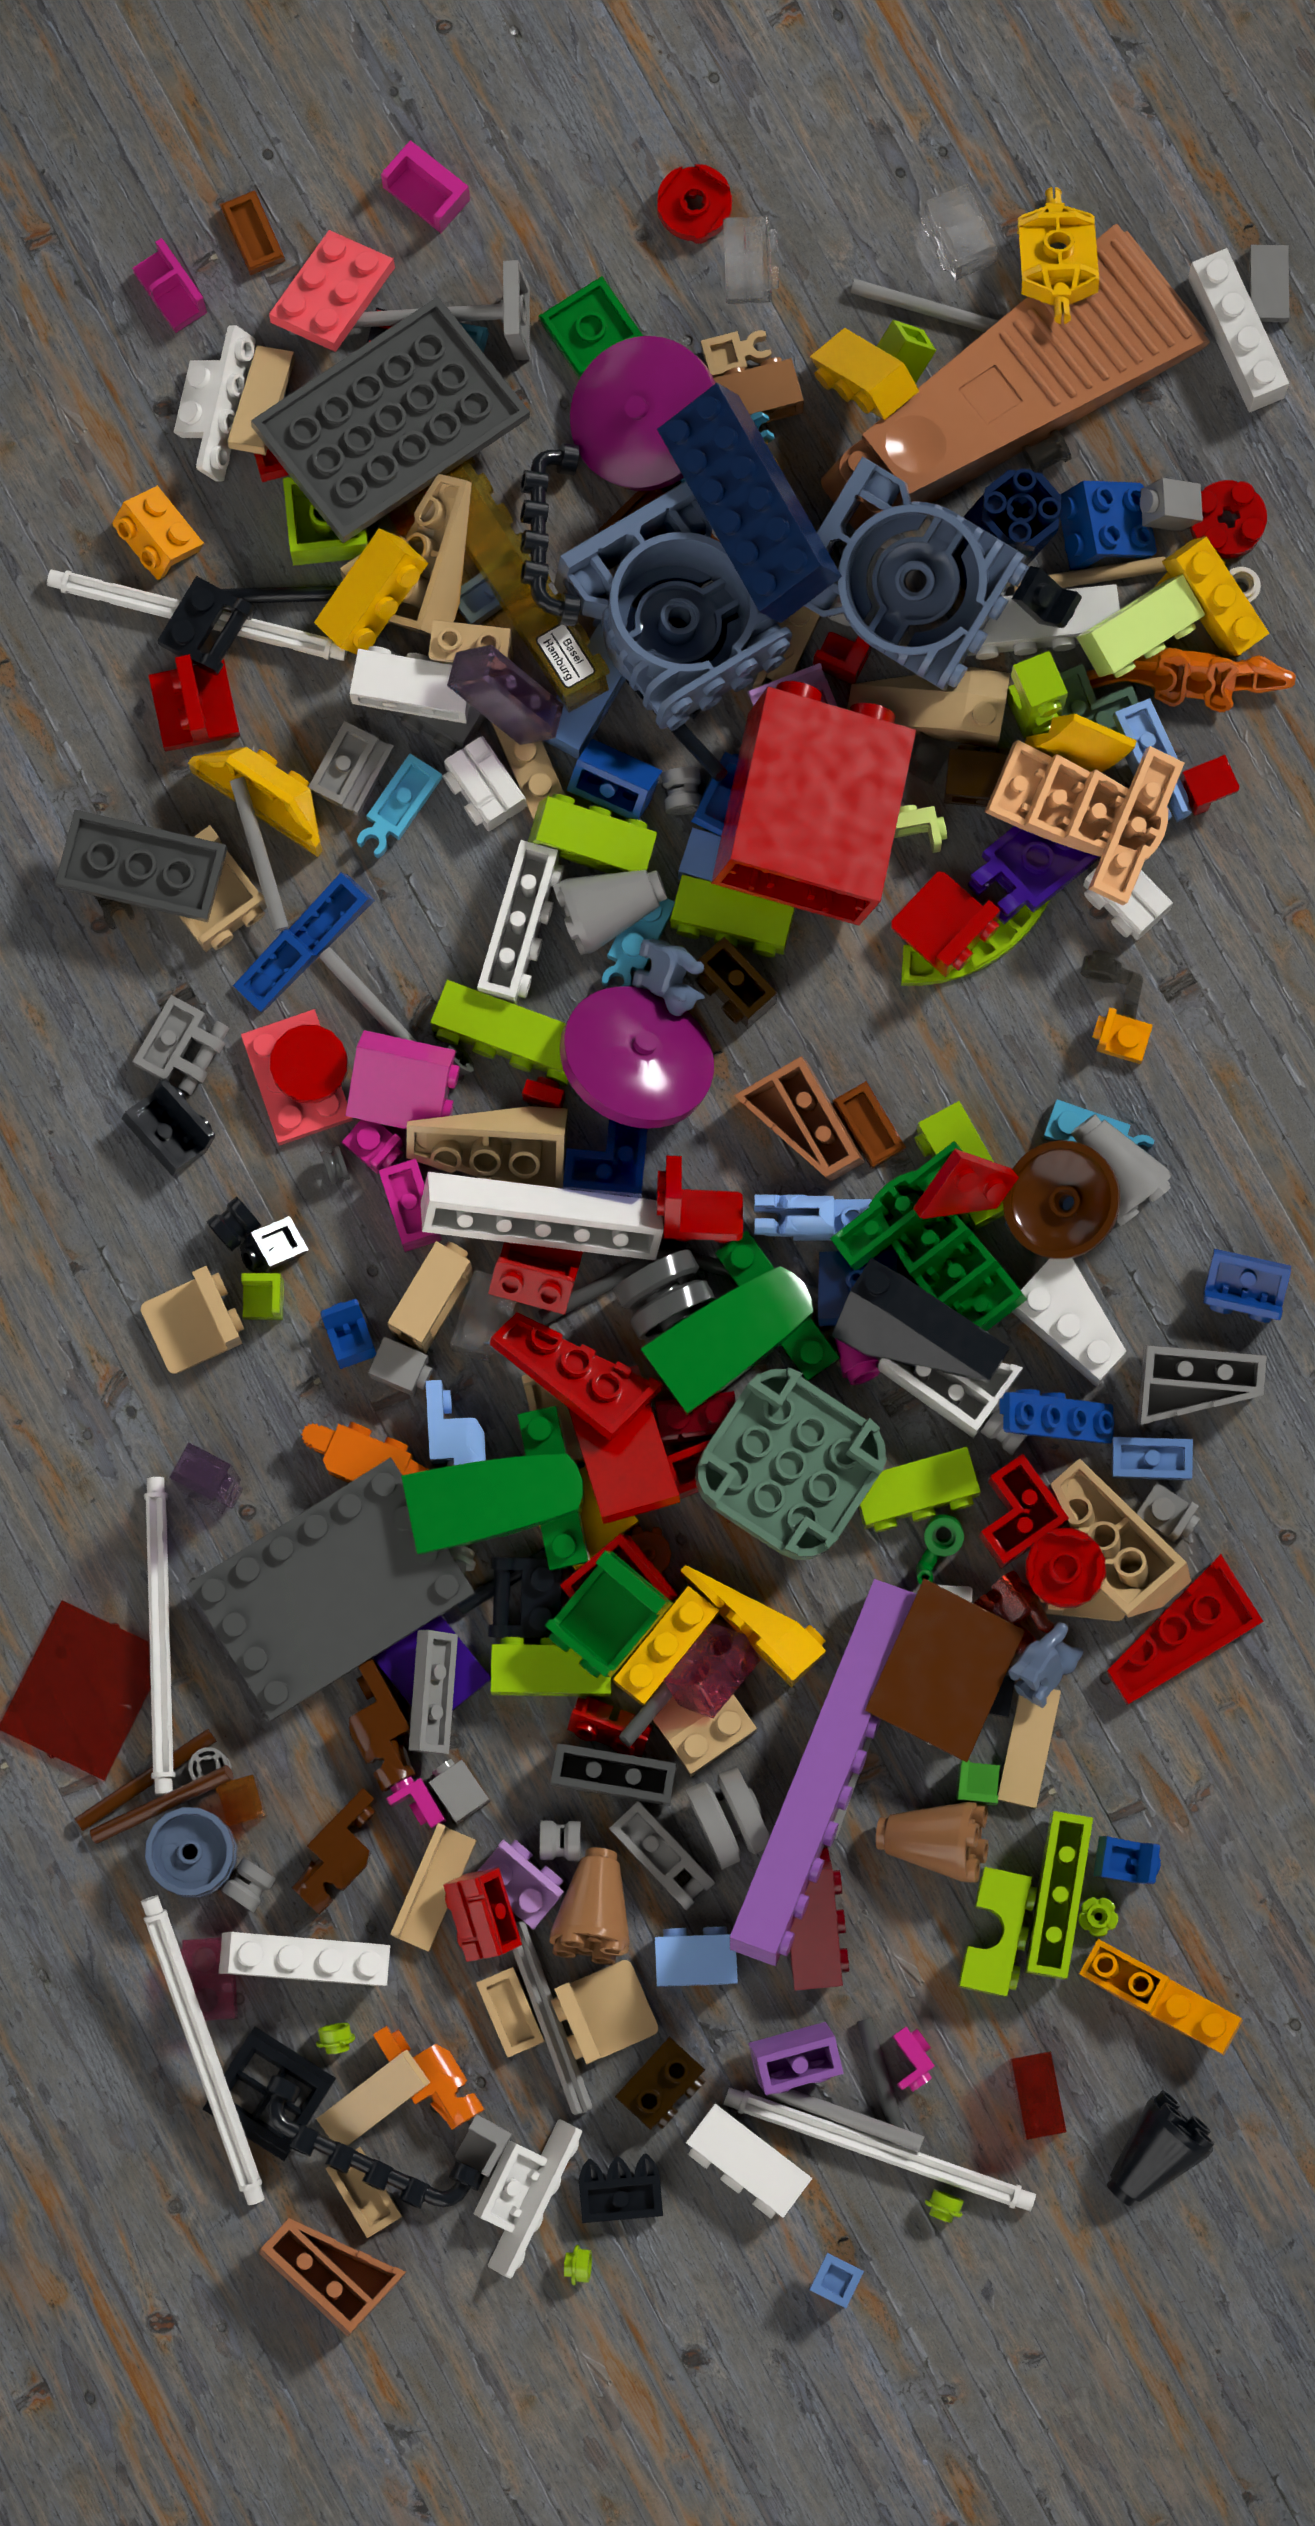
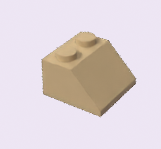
M712 1666L681 1686L652 1720L690 1777L757 1732V1728Z

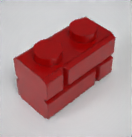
M499 1867L467 1873L443 1884L446 1893L445 1902L448 1909L451 1910L457 1929V1942L463 1949L466 1962L503 1955L522 1945Z

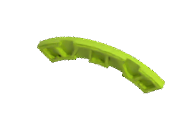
M1050 900L1034 913L1024 905L1004 925L998 919L997 923L1000 927L986 943L980 940L971 950L974 955L968 963L959 971L954 968L947 977H944L910 945H904L901 986H923L952 981L980 971L996 962L1011 951L1031 931L1042 916Z

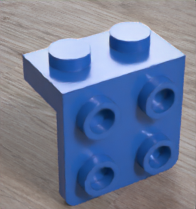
M1082 481L1060 494V520L1070 570L1085 569L1104 557L1150 558L1156 554L1157 548L1153 528L1142 526L1140 498L1141 489L1144 486L1141 483Z

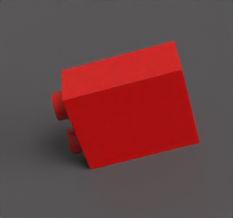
M780 682L777 684L776 689L768 686L747 716L711 884L859 926L881 902L916 730L895 724V714L890 709L878 704L856 703L850 707V710L821 702L822 693L814 686L803 682Z

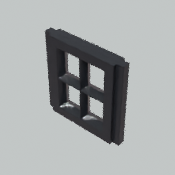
M254 2026L224 2073L229 2091L232 2090L237 2080L240 2079L264 2095L252 2114L234 2103L246 2138L282 2161H285L292 2151L288 2147L291 2138L283 2135L259 2119L268 2105L272 2094L266 2091V2086L243 2072L254 2053L280 2069L276 2076L284 2079L286 2074H289L311 2088L312 2091L301 2109L289 2102H286L285 2109L296 2115L293 2121L305 2126L309 2124L335 2082L336 2077ZM207 2100L202 2110L206 2111L214 2117L209 2101Z

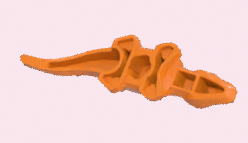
M1165 648L1148 659L1144 655L1133 661L1136 667L1118 678H1115L1113 674L1098 677L1095 669L1086 672L1092 688L1115 682L1129 681L1150 686L1154 690L1155 699L1171 707L1180 705L1185 697L1203 699L1205 706L1217 712H1225L1233 707V691L1248 690L1253 693H1264L1293 687L1296 679L1294 672L1276 665L1263 656L1233 661L1212 653L1182 651L1177 648Z

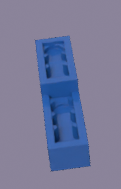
M340 872L289 929H284L233 986L254 1007L263 1013L375 900L348 874Z

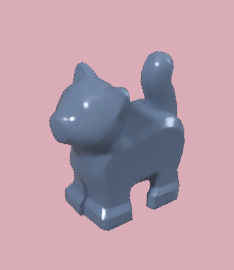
M654 938L642 941L639 955L651 959V970L638 969L634 974L632 985L637 988H648L653 994L663 997L669 1012L675 1016H682L684 1012L694 1007L697 1000L705 998L703 993L689 985L683 984L687 971L692 974H699L704 971V964L696 961L682 946L670 945L666 941Z
M1062 1622L1057 1623L1040 1641H1034L1029 1644L1019 1660L1008 1670L1011 1679L1014 1681L1022 1679L1014 1685L1017 1693L1041 1708H1044L1047 1704L1048 1695L1059 1684L1062 1676L1074 1672L1079 1659L1084 1653L1082 1648H1073L1063 1642L1068 1627Z

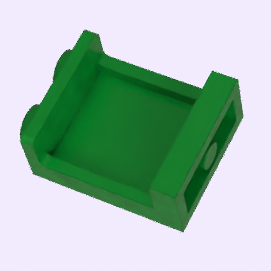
M605 1550L595 1562L598 1566L554 1619H549L545 1624L552 1631L549 1635L550 1640L565 1652H568L570 1648L582 1657L579 1664L596 1678L600 1674L605 1677H612L673 1603L613 1551Z

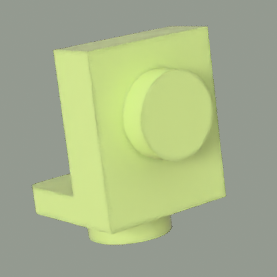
M916 805L901 806L894 838L928 832L932 853L940 852L942 840L947 839V830L944 817L936 816L935 806L917 809Z

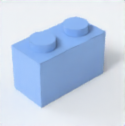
M704 1927L703 1935L687 1936V1928L663 1929V1937H655L657 1987L737 1984V1955L735 1951L730 1950V1934H727V1927Z

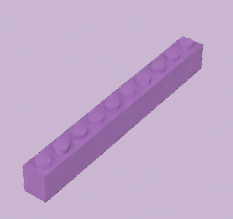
M876 1579L873 1580L730 1934V1950L773 1966L777 1965L780 1955L788 1956L795 1937V1933L790 1931L795 1918L802 1920L806 1912L810 1896L805 1895L809 1882L817 1883L820 1877L824 1860L819 1857L824 1845L831 1847L839 1826L834 1820L838 1810L845 1811L849 1804L853 1788L848 1785L853 1773L859 1775L863 1769L867 1757V1752L863 1751V1747L867 1737L874 1739L878 1731L881 1719L866 1712L865 1709L916 1597V1593Z

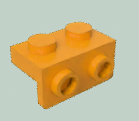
M158 485L124 501L112 522L118 535L127 542L140 558L142 565L157 580L164 578L172 565L198 553L204 545V542Z

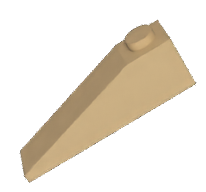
M438 474L415 510V522L405 537L399 536L429 564L420 575L417 583L399 605L397 612L390 618L389 624L431 636L433 620L454 622L460 604L471 482Z
M968 667L958 686L953 688L949 685L945 691L918 675L856 683L851 685L847 710H850V707L856 703L878 704L890 709L895 714V724L915 729V735L997 749L1010 673Z
M527 1106L407 1121L406 1158L411 1160L416 1158L419 1163L449 1173L457 1170L477 1178L564 1189L568 1109Z
M1080 1458L1050 1483L1060 1506L1069 1517L1068 1523L1070 1527L1087 1533L1100 1546L1106 1559V1577L1101 1591L1128 1618L1163 1607L1191 1582L1187 1562Z

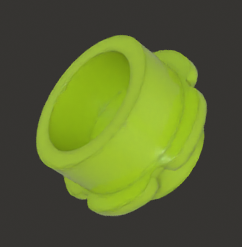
M1092 1897L1087 1899L1081 1906L1082 1913L1078 1916L1079 1924L1082 1929L1090 1931L1089 1933L1092 1936H1105L1109 1930H1113L1116 1927L1118 1914L1115 1913V1905L1109 1899L1104 1897L1096 1899ZM1096 1913L1102 1914L1101 1920L1095 1919Z
M349 2023L326 2025L318 2029L319 2040L316 2042V2045L319 2048L324 2047L326 2054L343 2053L350 2049L349 2044L355 2040V2034L351 2033Z
M933 2189L930 2200L925 2199V2204L931 2207L929 2215L937 2219L952 2223L954 2217L960 2218L963 2215L960 2211L964 2201L956 2196Z
M576 2245L573 2252H566L564 2277H571V2283L574 2286L578 2282L589 2283L592 2269V2250L581 2249L580 2245Z

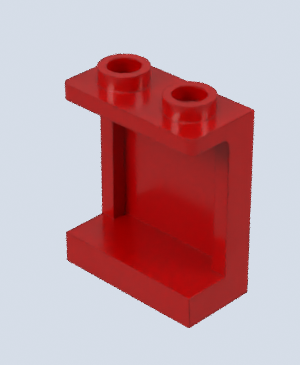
M504 1242L500 1256L495 1264L488 1294L565 1315L583 1252Z

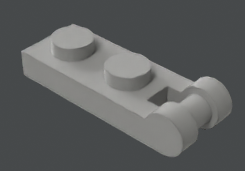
M639 1801L609 1828L686 1911L695 1903L693 1899L703 1889L708 1891L715 1884L711 1877ZM685 1868L692 1878L681 1888L674 1878Z

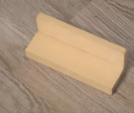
M437 1824L390 1935L430 1952L448 1910L443 1884L463 1875L477 1840L449 1829L445 1825Z

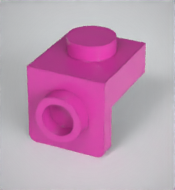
M904 2027L894 2034L892 2038L915 2070L896 2085L900 2090L909 2086L912 2092H914L932 2079L928 2071L935 2067V2065L925 2053L931 2047L919 2030L915 2029L913 2032H910L907 2027Z

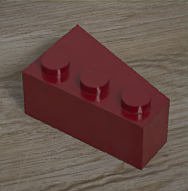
M828 1847L823 1848L819 1857L824 1860V1865L817 1883L810 1881L805 1895L810 1896L806 1912L802 1920L795 1918L790 1930L795 1933L790 1949L795 1991L843 1986L842 1973L849 1972L847 1948L839 1947L838 1934L846 1933L844 1909L836 1910L835 1895L842 1894L840 1870L833 1871Z

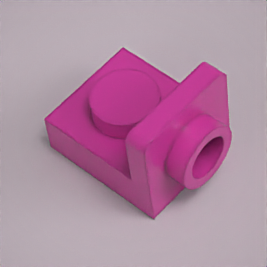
M360 1120L342 1141V1145L376 1174H379L378 1170L384 1167L387 1168L395 1165L403 1155V1152L400 1150L403 1146L402 1139L397 1134L393 1135L384 1126L375 1122Z
M409 1776L390 1788L393 1794L387 1797L386 1800L391 1807L413 1796L415 1802L409 1806L421 1826L428 1822L429 1826L434 1830L438 1823L444 1824L447 1822L423 1779L419 1778L413 1781L412 1777Z

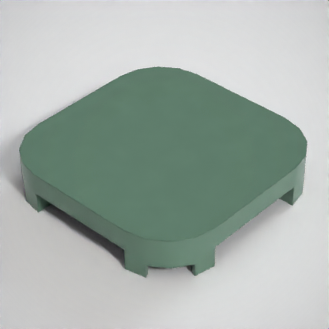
M788 1367L787 1369H770L761 1374L758 1373L747 1384L702 1452L695 1468V1479L701 1498L713 1510L779 1554L794 1560H810L824 1554L839 1539L848 1522L881 1474L887 1460L886 1448L879 1431L881 1428L870 1417L868 1420L864 1419L802 1378L801 1375L803 1373Z

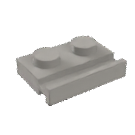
M344 721L308 788L311 790V793L359 816L395 750L394 746Z

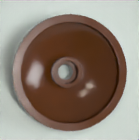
M1051 1141L1027 1152L1013 1167L1019 1179L1003 1200L1004 1215L1012 1234L1030 1251L1051 1259L1075 1258L1096 1248L1111 1232L1119 1213L1120 1188L1112 1167L1097 1151L1074 1141ZM1067 1197H1073L1074 1205L1070 1210H1064L1063 1202Z

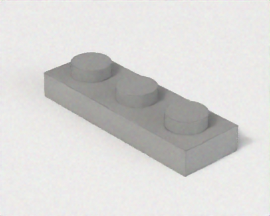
M418 1630L409 1738L410 1751L449 1754L458 1634Z

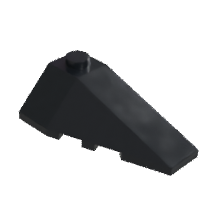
M872 1258L852 1287L832 1334L837 1340L867 1357L886 1358L914 1367L916 1365L942 1370L943 1373L990 1382L1010 1350L1009 1346L904 1276Z

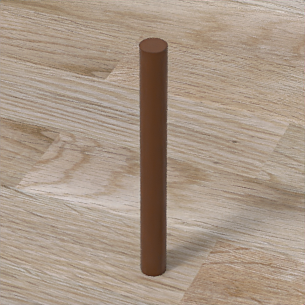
M206 1729L173 1752V1771L189 1761L192 1755L199 1749L210 1747L217 1742L209 1729ZM153 1766L74 1818L81 1830L85 1831L154 1784V1779H151Z
M228 1765L216 1769L91 1829L90 1836L95 1844H99L233 1780L232 1770Z

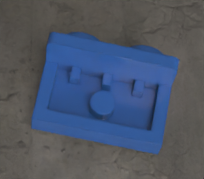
M1214 1249L1203 1292V1303L1210 1305L1209 1308L1218 1313L1232 1314L1233 1310L1248 1313L1250 1319L1258 1322L1269 1323L1271 1319L1281 1320L1282 1306L1291 1274V1265Z

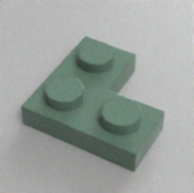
M1083 664L1059 672L1068 692L1062 716L1075 713L1120 733L1112 716L1116 711L1139 703L1133 686H1128L1096 699Z

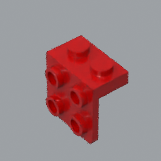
M940 871L892 919L891 928L944 977H947L954 968L959 971L968 963L974 955L971 950L980 940L986 943L1000 927L997 922L1001 910L990 900L982 906L949 875Z
M666 1155V1170L658 1171L656 1212V1216H664V1238L676 1239L678 1241H689L692 1239L714 1240L719 1243L741 1240L743 1238V1195L736 1191L682 1189V1156Z

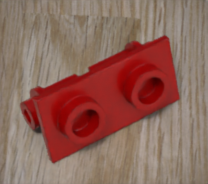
M587 1696L586 1700L578 1697L572 1710L567 1730L574 1732L582 1740L597 1741L608 1745L619 1754L642 1757L653 1725L649 1724L632 1746L629 1747L622 1743L618 1736L636 1716L635 1714L621 1709L617 1721H613L609 1718L614 1706Z

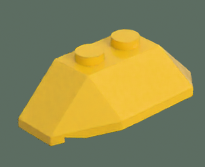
M248 747L193 756L189 760L188 765L192 774L234 802L236 801L230 781L245 777L255 814L258 818L315 856L319 857L322 853L311 790L308 788L310 783L300 774L292 770L288 774L276 767L278 762L270 754L261 749L255 753Z

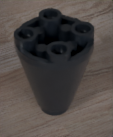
M1163 2090L1157 2096L1153 2095L1147 2101L1110 2174L1111 2180L1106 2184L1108 2189L1127 2206H1132L1135 2201L1141 2202L1206 2159L1213 2152L1214 2142L1208 2137L1211 2132L1210 2129L1196 2116L1192 2115L1190 2119L1184 2116L1178 2110L1180 2107L1179 2103Z

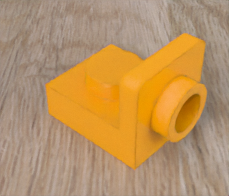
M1109 1007L1106 1017L1098 1016L1092 1038L1099 1040L1096 1051L1141 1064L1153 1025L1116 1014L1117 1009Z

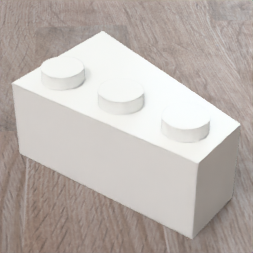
M1050 1258L1023 1287L1021 1291L1027 1300L1013 1310L1012 1313L1097 1387L1121 1361L1126 1353V1349L1072 1258Z
M882 1358L878 1365V1370L973 1439L999 1404V1398H1003L1004 1393L1008 1392L1023 1367L1014 1364L1001 1363L990 1382L943 1373L942 1370L916 1365L914 1367L905 1365L903 1362Z

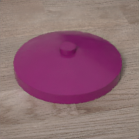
M657 336L633 337L607 348L586 368L576 385L571 402V434L574 444L579 446L581 458L601 478L615 486L628 490H656L680 481L684 477L657 429L715 384L714 378L707 366L692 351L667 338Z
M619 986L606 988L589 995L573 1010L561 1034L560 1058L563 1070L571 1086L592 1109L620 1124L648 1129L676 1124L690 1116L699 1107L713 1080V1052L701 1026L687 1011L682 1016L672 1015L666 1007L664 998L653 994L648 989Z

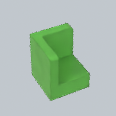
M961 1760L958 1770L956 1802H975L986 1804L987 1806H996L999 1797L997 1791L1000 1765L971 1763L970 1760L966 1763Z

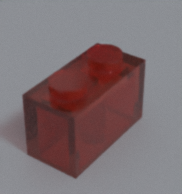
M1051 2051L1008 2059L1023 2140L1066 2133Z

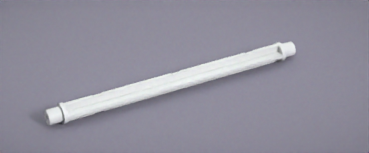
M51 569L47 579V586L61 589V593H70L98 601L101 600L169 619L181 602L178 599L104 582L99 579L75 574L68 570L64 573ZM223 611L212 630L221 632L232 613ZM253 618L251 620L246 619L237 634L240 637L279 647L291 648L295 651L323 657L326 660L334 658L345 661L348 652L339 648L328 637Z
M164 1477L147 1478V1493L144 1494L147 1524L153 1755L151 1779H154L155 1795H164L172 1791V1779L175 1778V1772H173L166 1512L168 1493L165 1492Z
M158 1895L148 1897L141 1901L146 1915L143 1919L147 1925L233 2169L239 2191H243L248 2205L260 2203L265 2199L260 2186L262 2180L192 1986L167 1910L162 1908Z
M729 2087L723 2104L737 2109L739 2114L745 2113L1007 2204L1012 2209H1015L1016 2206L1031 2211L1036 2198L1035 2193L1021 2189V2185L1017 2184L1015 2186L750 2094L748 2090L741 2092Z

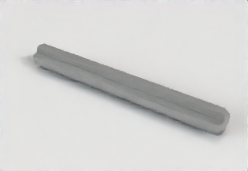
M517 1922L516 1925L522 1945L512 1951L571 2112L574 2115H579L592 2109V2103L576 2059L567 2041L563 2024L559 2022L550 2001L553 1999L527 1925L524 1922Z

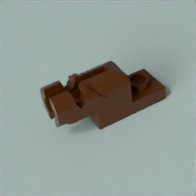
M370 1659L358 1666L362 1676L356 1680L366 1699L375 1697L377 1702L349 1717V1732L366 1764L384 1761L381 1768L373 1773V1776L381 1791L386 1792L396 1783L409 1776L413 1777L416 1773L411 1765L405 1742L400 1744L398 1740L410 1733V1726L377 1666Z
M364 1788L307 1845L319 1859L316 1862L311 1860L299 1880L291 1887L319 1915L333 1901L327 1893L326 1884L335 1885L337 1889L344 1891L368 1865L371 1851L349 1831L354 1824L360 1829L376 1813L372 1806L377 1801Z

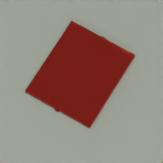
M62 1600L0 1723V1731L46 1752L49 1758L56 1757L106 1781L151 1690L150 1642L121 1629L117 1623L111 1624Z

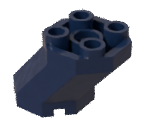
M1024 468L1008 470L985 488L984 494L963 518L1026 555L1024 564L1028 566L1058 531L1061 495L1042 473H1036ZM963 537L953 557L960 571V584L966 590L967 574L961 555L969 543Z

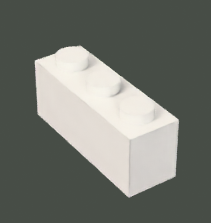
M370 646L368 650L358 649L350 688L351 702L355 705L467 724L475 682L474 669L468 668V664L429 661L430 658L419 653H407L406 657L393 655L389 649L378 646Z
M714 2104L686 2142L692 2147L687 2155L706 2169L713 2163L724 2172L720 2178L721 2181L738 2194L743 2188L757 2197L752 2205L771 2219L776 2213L784 2217L812 2180V2177L717 2104Z

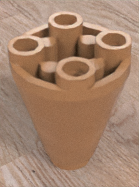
M964 1802L890 1814L888 1818L880 1817L876 1828V1848L885 1850L888 1855L961 1882L977 1883L980 1863H986L988 1857V1840L982 1839V1828H985L987 1824L988 1807L986 1804Z
M593 1847L586 1849L585 1857H582L579 1861L552 1926L550 1943L553 1945V1954L563 1958H574L576 1954L592 1956V1962L613 1965L616 1962V1956L628 1953L630 1942L620 1863L617 1862V1853L615 1851Z

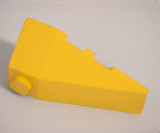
M687 1565L680 1570V1575L703 1598L719 1610V1615L791 1688L826 1654V1650L822 1647L826 1640L810 1624L804 1629L799 1622Z

